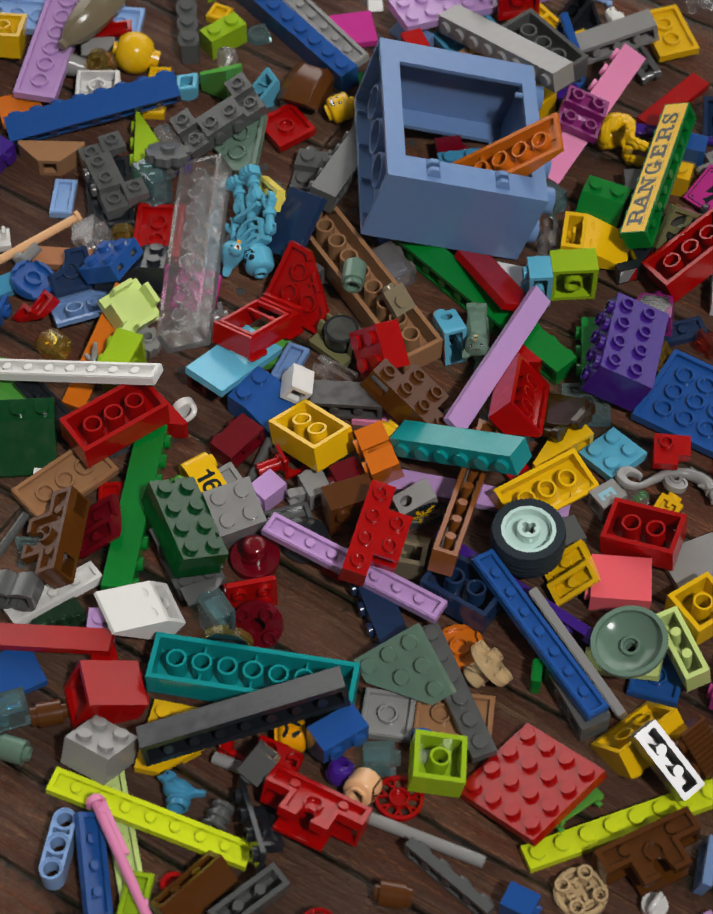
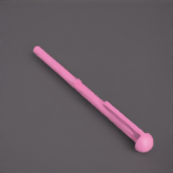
M94 793L87 798L86 808L93 809L139 913L152 914L148 906L149 901L147 897L144 899L138 881L128 862L126 855H129L130 852L103 795Z

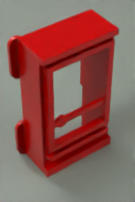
M266 291L263 293V297L255 299L220 319L219 322L215 320L213 322L212 342L246 357L248 361L254 362L267 354L266 349L283 338L291 340L303 333V307ZM269 311H271L280 316L275 319L273 316H269L267 314L269 313ZM261 317L271 321L252 333L242 329L246 324L249 326V324Z

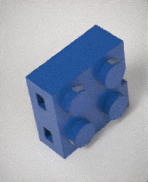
M120 238L114 241L105 240L97 245V250L94 254L84 260V264L80 267L79 272L87 284L119 281L144 251L135 238Z

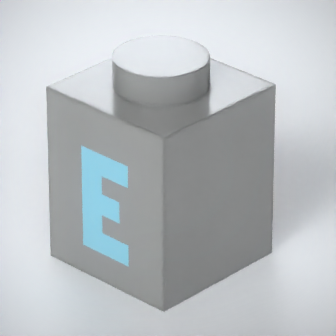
M612 478L589 491L587 506L603 522L607 519L614 498L627 500V492L625 488L618 485Z

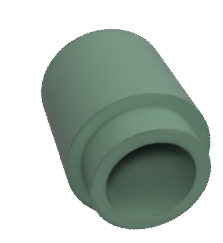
M358 257L349 258L343 264L341 282L343 288L350 293L361 291L365 285L367 265Z
M9 734L0 735V760L19 766L29 762L33 752V747L30 746L29 740Z

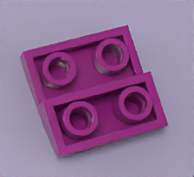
M569 84L558 111L561 130L594 144L597 140L601 124L606 117L610 102Z

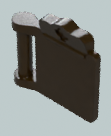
M549 394L544 426L547 427H543L542 437L552 438L553 441L561 442L570 427L582 429L585 424L592 421V416L596 413L595 403L590 402L588 398Z

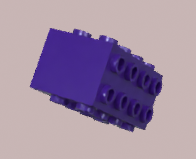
M620 292L613 299H609L603 312L599 311L594 320L596 329L591 334L589 342L592 345L585 356L587 365L580 376V379L583 380L581 390L632 412L653 389L669 314Z

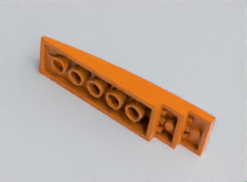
M555 112L452 163L494 171L502 170L511 174L528 176L564 151L559 114Z

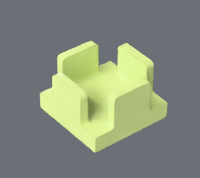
M132 278L127 279L114 287L108 295L97 302L115 330L118 327L138 333L162 317V314L156 307L160 302V298L149 282L141 285L137 278L133 280Z

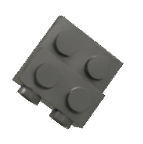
M307 146L305 149L299 148L290 187L306 192L310 181H315L318 170L324 168L328 156H333L334 150L322 152L312 146Z

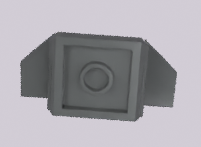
M153 528L149 529L157 545L161 566L180 602L186 601L188 607L211 600L218 588L226 584V577L222 570L220 573L174 578Z

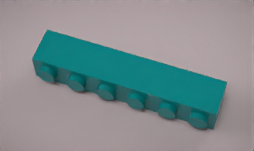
M404 420L390 437L397 457L516 476L532 457L525 437Z

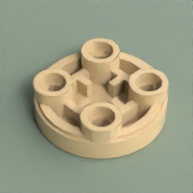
M583 864L579 867L569 868L558 876L554 883L553 900L557 909L562 914H601L607 904L608 888L591 866Z

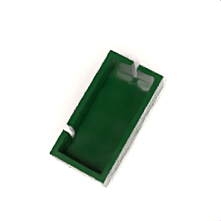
M195 478L173 479L172 483L169 479L149 481L141 502L174 578L220 573L229 553L222 537H217L219 531Z

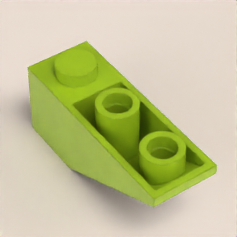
M136 112L135 121H131L132 134H135V137H131V150H134V154H130V167H134L135 176H159L157 167L154 164L147 163V160H145V149H148L149 144L159 141L140 112Z

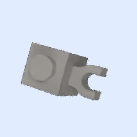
M307 469L297 475L298 487L286 490L288 495L286 501L289 505L305 500L308 502L310 510L321 506V487L330 483L322 470L316 472L313 469Z

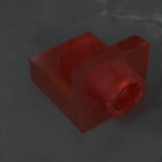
M700 329L697 333L695 345L697 350L703 353L707 360L713 358V331L706 333L704 329Z

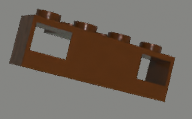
M385 358L360 384L400 425L404 420L448 426L443 421L445 415L438 408L449 395L416 363L402 374Z
M73 486L53 492L49 512L30 518L27 534L32 538L43 535V539L39 538V543L33 546L25 544L20 559L25 564L37 561L35 575L53 589L74 583L91 503L89 499Z
M685 806L594 850L591 866L601 877L605 885L628 876L641 898H643L646 894L655 892L689 875L686 869L691 867L693 861L684 848L698 841L701 826L689 807Z

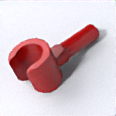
M234 741L219 745L218 752L240 761L244 760L245 756L233 749Z

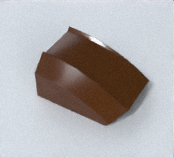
M302 61L292 68L276 99L318 111L332 94L334 77L328 68L323 69Z

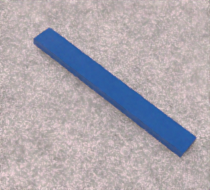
M493 548L472 558L470 563L585 721L587 722L608 711L609 705Z

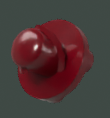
M249 535L241 538L234 544L230 553L232 568L241 579L273 576L280 563V551L273 540L263 535Z
M253 599L244 602L237 609L233 618L234 629L238 637L254 647L267 648L275 645L284 630V621L281 613L275 606L264 600Z

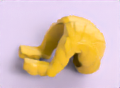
M618 112L606 115L597 137V144L600 150L614 149L620 146L625 164L628 166L635 165L636 167H642L646 158L633 155V149L646 152L649 142L635 137L636 121L631 115Z

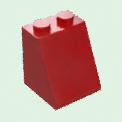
M80 660L63 687L72 731L95 715L103 717L113 724L141 717L149 705V695L145 692L143 684L144 674L140 670L138 660Z

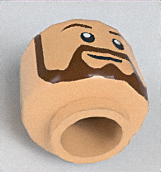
M359 767L345 781L343 792L346 796L369 806L380 794L382 781L380 776L372 769Z

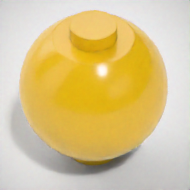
M132 31L123 34L118 42L114 41L111 53L115 54L114 60L122 71L138 75L146 72L150 66L157 67L161 51L155 50L153 41L146 34Z

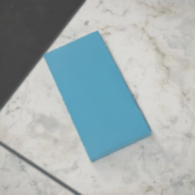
M247 324L242 327V329L251 333L255 331V329ZM275 343L266 349L267 354L251 362L242 355L216 345L186 366L185 373L222 397L238 386L257 366L262 368L282 353V347Z

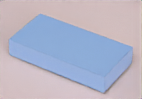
M55 179L49 210L50 218H67L72 215L78 189V180Z

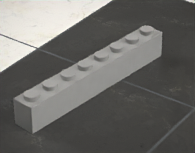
M459 4L438 15L439 29L443 35L485 57L534 66L535 83L554 93L575 81L572 61Z

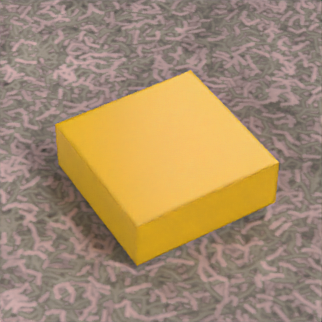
M215 2L205 16L206 21L213 23L234 12V9Z

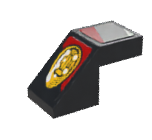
M652 248L630 249L628 261L615 264L613 279L616 285L639 279L644 270L641 262L652 254Z

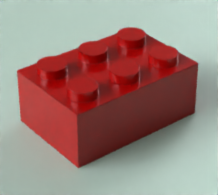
M615 497L600 535L601 553L615 556L652 558V566L673 571L687 533V514Z

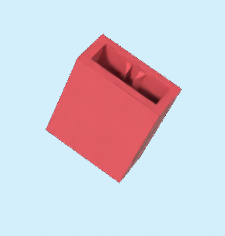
M602 554L591 555L601 581L584 591V600H588V610L611 611L618 607L631 605L650 610L652 601V558Z

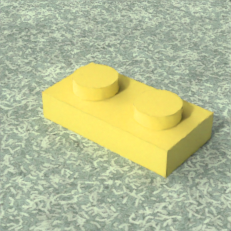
M261 175V190L267 195L268 190L275 192L277 202L274 209L280 212L286 198L285 190L270 177Z

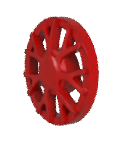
M394 775L382 780V787L388 786L391 789L390 793L388 794L381 790L380 793L382 795H378L374 803L382 816L398 822H405L415 818L421 812L424 804V793L417 792L410 796L406 786L408 777ZM395 781L404 782L403 788L395 787ZM379 799H388L389 803L380 804ZM409 801L419 802L418 807L409 805ZM390 807L397 809L394 815L387 812ZM406 808L409 814L402 815L401 810Z

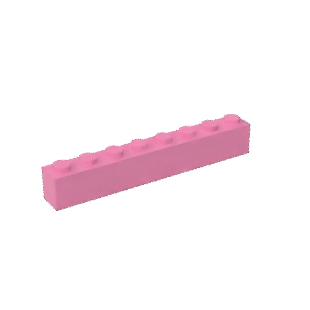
M626 43L620 50L616 48L609 57L612 60L611 63L603 65L598 72L601 76L599 80L594 78L587 88L591 94L610 102L606 115L646 59ZM561 130L564 151L552 159L550 173L546 179L547 186L554 187V189L588 143V141L564 130Z

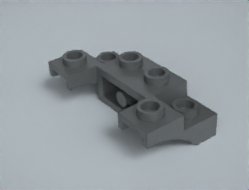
M240 72L224 83L231 96L196 119L188 108H185L169 119L184 144L191 150L195 160L216 146L223 144L227 139L243 131L247 126L269 112L243 72Z
M118 130L98 136V143L77 149L78 158L83 167L84 179L86 182L90 181L91 193L93 197L98 198L108 221L122 217L132 206L150 198L149 191L142 177L124 182L112 158L127 151Z

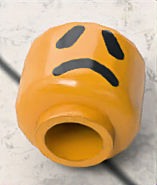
M300 720L274 728V740L303 753L307 744L305 721Z

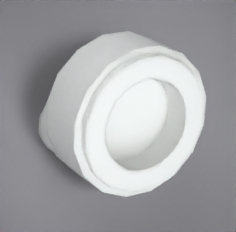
M191 397L180 398L173 404L176 411L187 422H190L196 416L197 405Z
M661 891L646 894L640 905L642 914H667L669 908L668 901Z

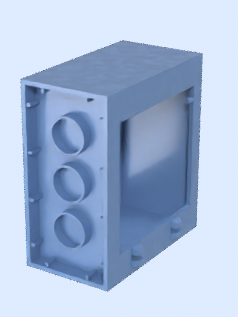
M380 37L354 98L361 234L517 260L525 244H533L536 241L541 215H549L553 210L556 193L554 187L547 186L546 182L552 160L530 175L522 176L502 170L494 171L442 162L434 158L425 159L408 156L405 153L404 128L447 136L460 135L464 139L487 142V145L542 119L539 118V111L543 104L544 89L535 83L534 66Z

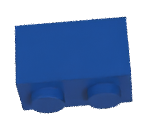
M352 701L350 706L340 708L307 727V752L309 755L322 763H326L329 760H337L351 747H359L365 743L369 737V725Z

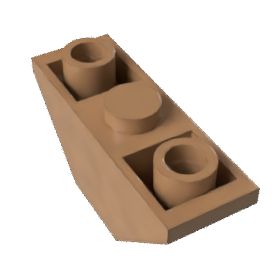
M18 140L20 158L39 175L63 176L81 164L77 149L85 147V142Z

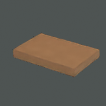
M472 694L492 737L496 696ZM417 700L413 729L427 728L434 732L459 735L444 700L434 705Z

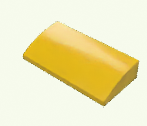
M572 448L493 489L490 499L498 510L511 501L532 498L544 501L558 511L587 496L589 491L599 486V483L575 448Z

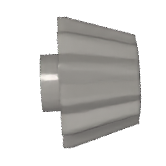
M146 327L138 332V334L144 335L146 358L152 359V357H156L160 353L164 336L161 334V330H156L155 327Z

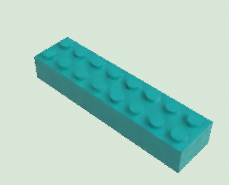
M156 632L145 679L148 692L220 702L340 666L349 700L355 706L360 681V663ZM334 711L314 716V718L322 719Z

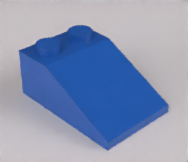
M259 366L227 395L228 412L236 418L241 413H244L264 428V437H271L268 421L296 404L280 398L281 382Z

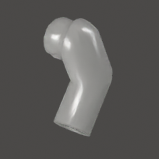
M34 242L23 253H15L12 260L15 265L22 260H29L28 262H31L42 249Z

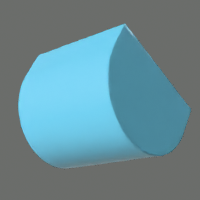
M198 73L177 75L176 81L181 99L184 101L195 100L199 92Z

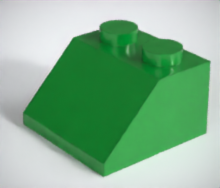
M589 175L582 189L575 212L590 214L619 228L630 205L632 188Z

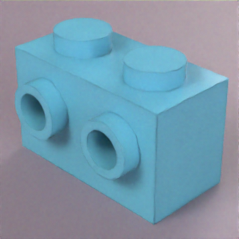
M550 256L527 257L526 266H522V278L525 281H521V289L527 294L532 286L537 285L551 301L553 272Z

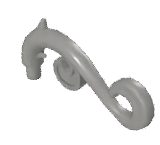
M631 466L619 468L615 475L617 483L627 490L643 489L662 481L668 491L676 494L684 493L687 490L688 480L703 489L706 497L710 499L713 505V479L697 471L692 466L690 468L678 467L677 470L665 469L642 482H634L627 478L634 477L638 481H641L643 478V474Z

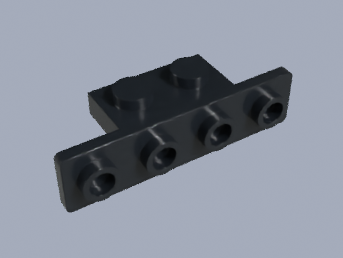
M238 778L237 786L232 790L233 804H237L238 822L243 825V839L249 845V860L251 863H254L256 872L259 873L264 868L266 853H282L284 842L281 833L272 829L277 821L274 809L270 806L253 807L245 781L242 778Z

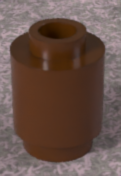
M60 698L37 702L35 706L29 707L32 727L39 726V728L61 725L64 724V718H69L66 702L61 703Z
M382 879L381 884L375 883L373 900L378 901L379 907L397 910L411 909L414 887L407 886L405 882Z

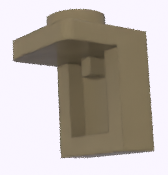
M393 282L381 288L382 294L377 296L378 301L384 300L394 319L416 307L402 282L396 286Z

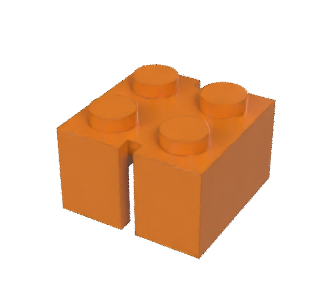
M381 420L354 431L357 439L352 441L361 461L366 460L361 463L371 481L373 479L388 484L405 477Z

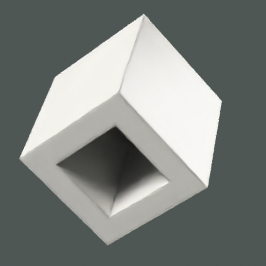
M295 363L282 374L280 398L294 404L308 399L313 393L315 372Z

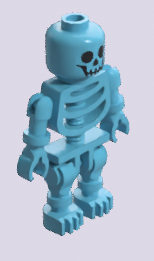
M248 164L240 168L239 175L234 174L225 181L226 189L233 192V197L235 198L233 211L237 216L234 218L230 217L231 224L224 223V228L230 234V240H241L245 251L243 260L247 274L257 279L267 277L274 269L273 253L266 245L272 241V235L277 230L274 218L277 215V211L274 209L277 198L275 197V192L268 190V195L264 194L260 188V167ZM263 212V217H265V219L257 217V215Z

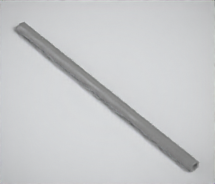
M215 751L211 764L240 774L237 768L242 761ZM371 813L368 825L406 840L413 837L418 842H424L432 850L482 869L487 856L380 814Z

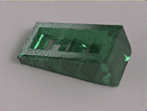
M72 597L31 620V624L72 627L87 622L85 610L76 597Z

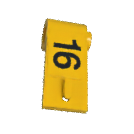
M202 452L178 465L181 476L184 478H195L201 494L204 491L227 484L219 472L217 461L212 454L208 455L206 452Z

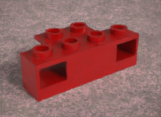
M372 479L338 579L363 587L370 565L393 573L395 572L413 519L411 516L389 509L396 487Z
M278 763L266 777L260 797V802L277 809L276 814L280 815L273 825V830L319 852L322 851L331 836L356 847L366 832L373 808Z

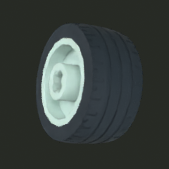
M525 498L511 501L498 510L490 529V549L493 548L514 577L534 579L545 574L547 575L555 569L563 556L566 542L565 523L560 513L553 506L541 500Z

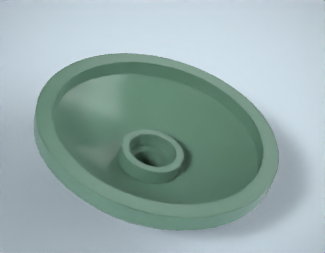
M634 605L622 606L609 611L597 622L591 634V652L598 666L606 673L618 678H637L648 674L662 662L668 649V633L663 621L653 611ZM630 647H636L635 651H628Z

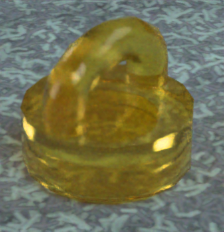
M120 223L112 227V238L115 240L133 238L134 227L130 224Z

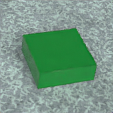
M534 658L531 669L529 691L533 694H540L543 662L538 658Z

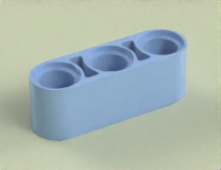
M61 808L54 813L40 860L39 874L43 886L48 890H58L65 884L75 849V812L70 808ZM64 822H71L67 827L60 826ZM58 846L65 847L62 851H53ZM50 871H58L55 876H46Z

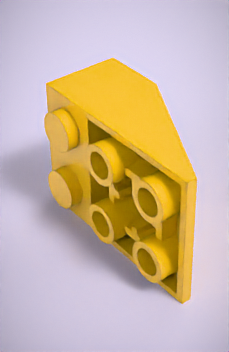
M565 211L560 249L596 248L599 268L615 270V264L628 261L629 249L626 248L624 241L620 238V229L590 214Z

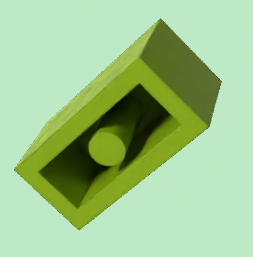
M235 12L199 30L201 49L212 60L247 42V24Z

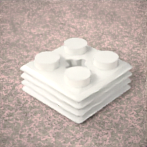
M78 70L75 94L83 93L86 95L93 93V90L104 87L108 89L114 87L116 83L121 82L120 70Z

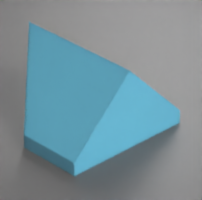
M266 67L252 86L268 109L280 104V100L276 99L280 91V82L271 69Z

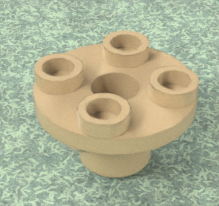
M481 639L471 646V653L475 661L468 666H464V676L471 686L475 688L485 687L486 682L490 680L495 685L504 687L513 679L511 672L502 663L504 659L502 653L496 647L491 649Z

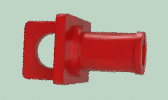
M275 444L273 458L255 464L259 477L271 469L274 472L280 471L285 480L301 474L303 471L310 469V467L302 463L299 469L289 468L288 463L297 459L291 455L285 456L279 444Z

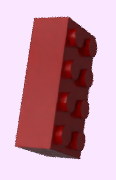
M713 207L641 262L649 279L660 290L665 291L667 295H671L674 298V303L713 274Z
M121 384L59 419L63 438L85 466L90 468L169 423L170 415L168 404L152 385Z

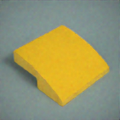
M581 539L564 549L563 556L555 569L547 575L545 574L548 581L547 587L556 605L559 607L601 581L594 560L585 542Z

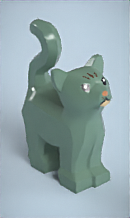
M472 302L466 303L467 339L462 352V358H474L475 372L490 349V327L487 317V303Z

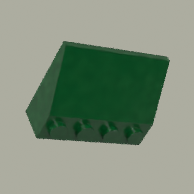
M54 397L0 400V478L30 477L33 475L34 468H43L58 458L57 408Z

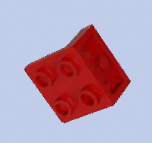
M275 575L222 585L228 615L235 614L240 605L253 599L267 601L273 606L278 605Z

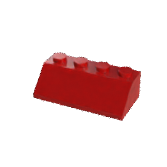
M520 353L514 357L494 387L488 418L495 428H499L504 434L539 438L543 433L550 385Z

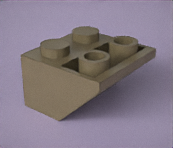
M407 534L394 573L404 579L420 581L425 575L432 538Z

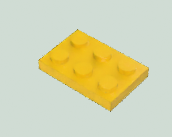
M676 4L650 10L657 24L659 41L649 45L659 63L699 54L700 47Z

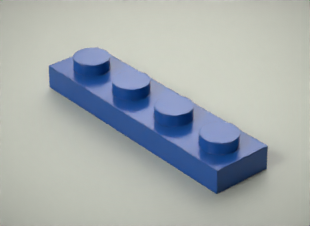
M77 812L74 814L83 914H113L105 835L94 812Z

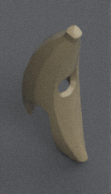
M77 0L66 20L61 39L57 43L59 48L66 50L69 46L81 44L94 37L121 12L127 0Z

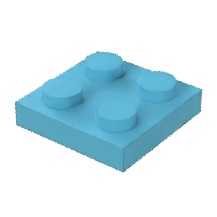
M614 427L578 452L584 463L607 481L612 478L616 481L615 475L619 468L623 466L635 468L647 459V452Z

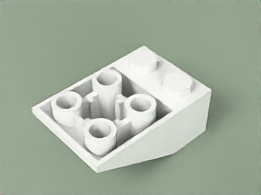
M144 581L94 593L98 607L102 611L112 635L155 640L156 632L176 634L186 624L167 583Z

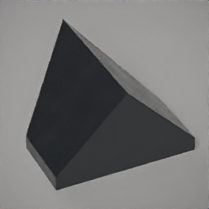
M569 0L560 12H568L574 31L583 28L588 30L601 25L594 0Z

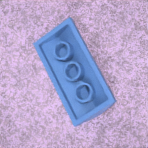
M93 288L57 298L60 302L50 312L55 327L60 328L100 317L102 310L97 302L108 295L111 290Z

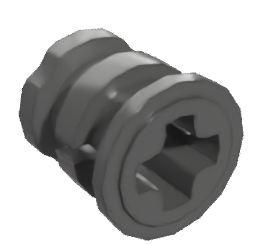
M213 800V808H210L207 813L208 818H204L201 823L226 832L225 826L229 824L231 820L230 815H233L235 808L224 800Z

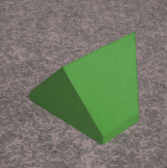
M241 63L199 72L201 90L224 100L231 96L224 83L242 72Z

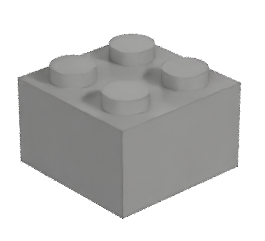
M249 476L202 492V496L219 531L217 537L221 536L224 544L260 532L267 523Z
M95 715L65 736L60 763L104 786L134 763L138 737L126 729L107 721L105 718Z

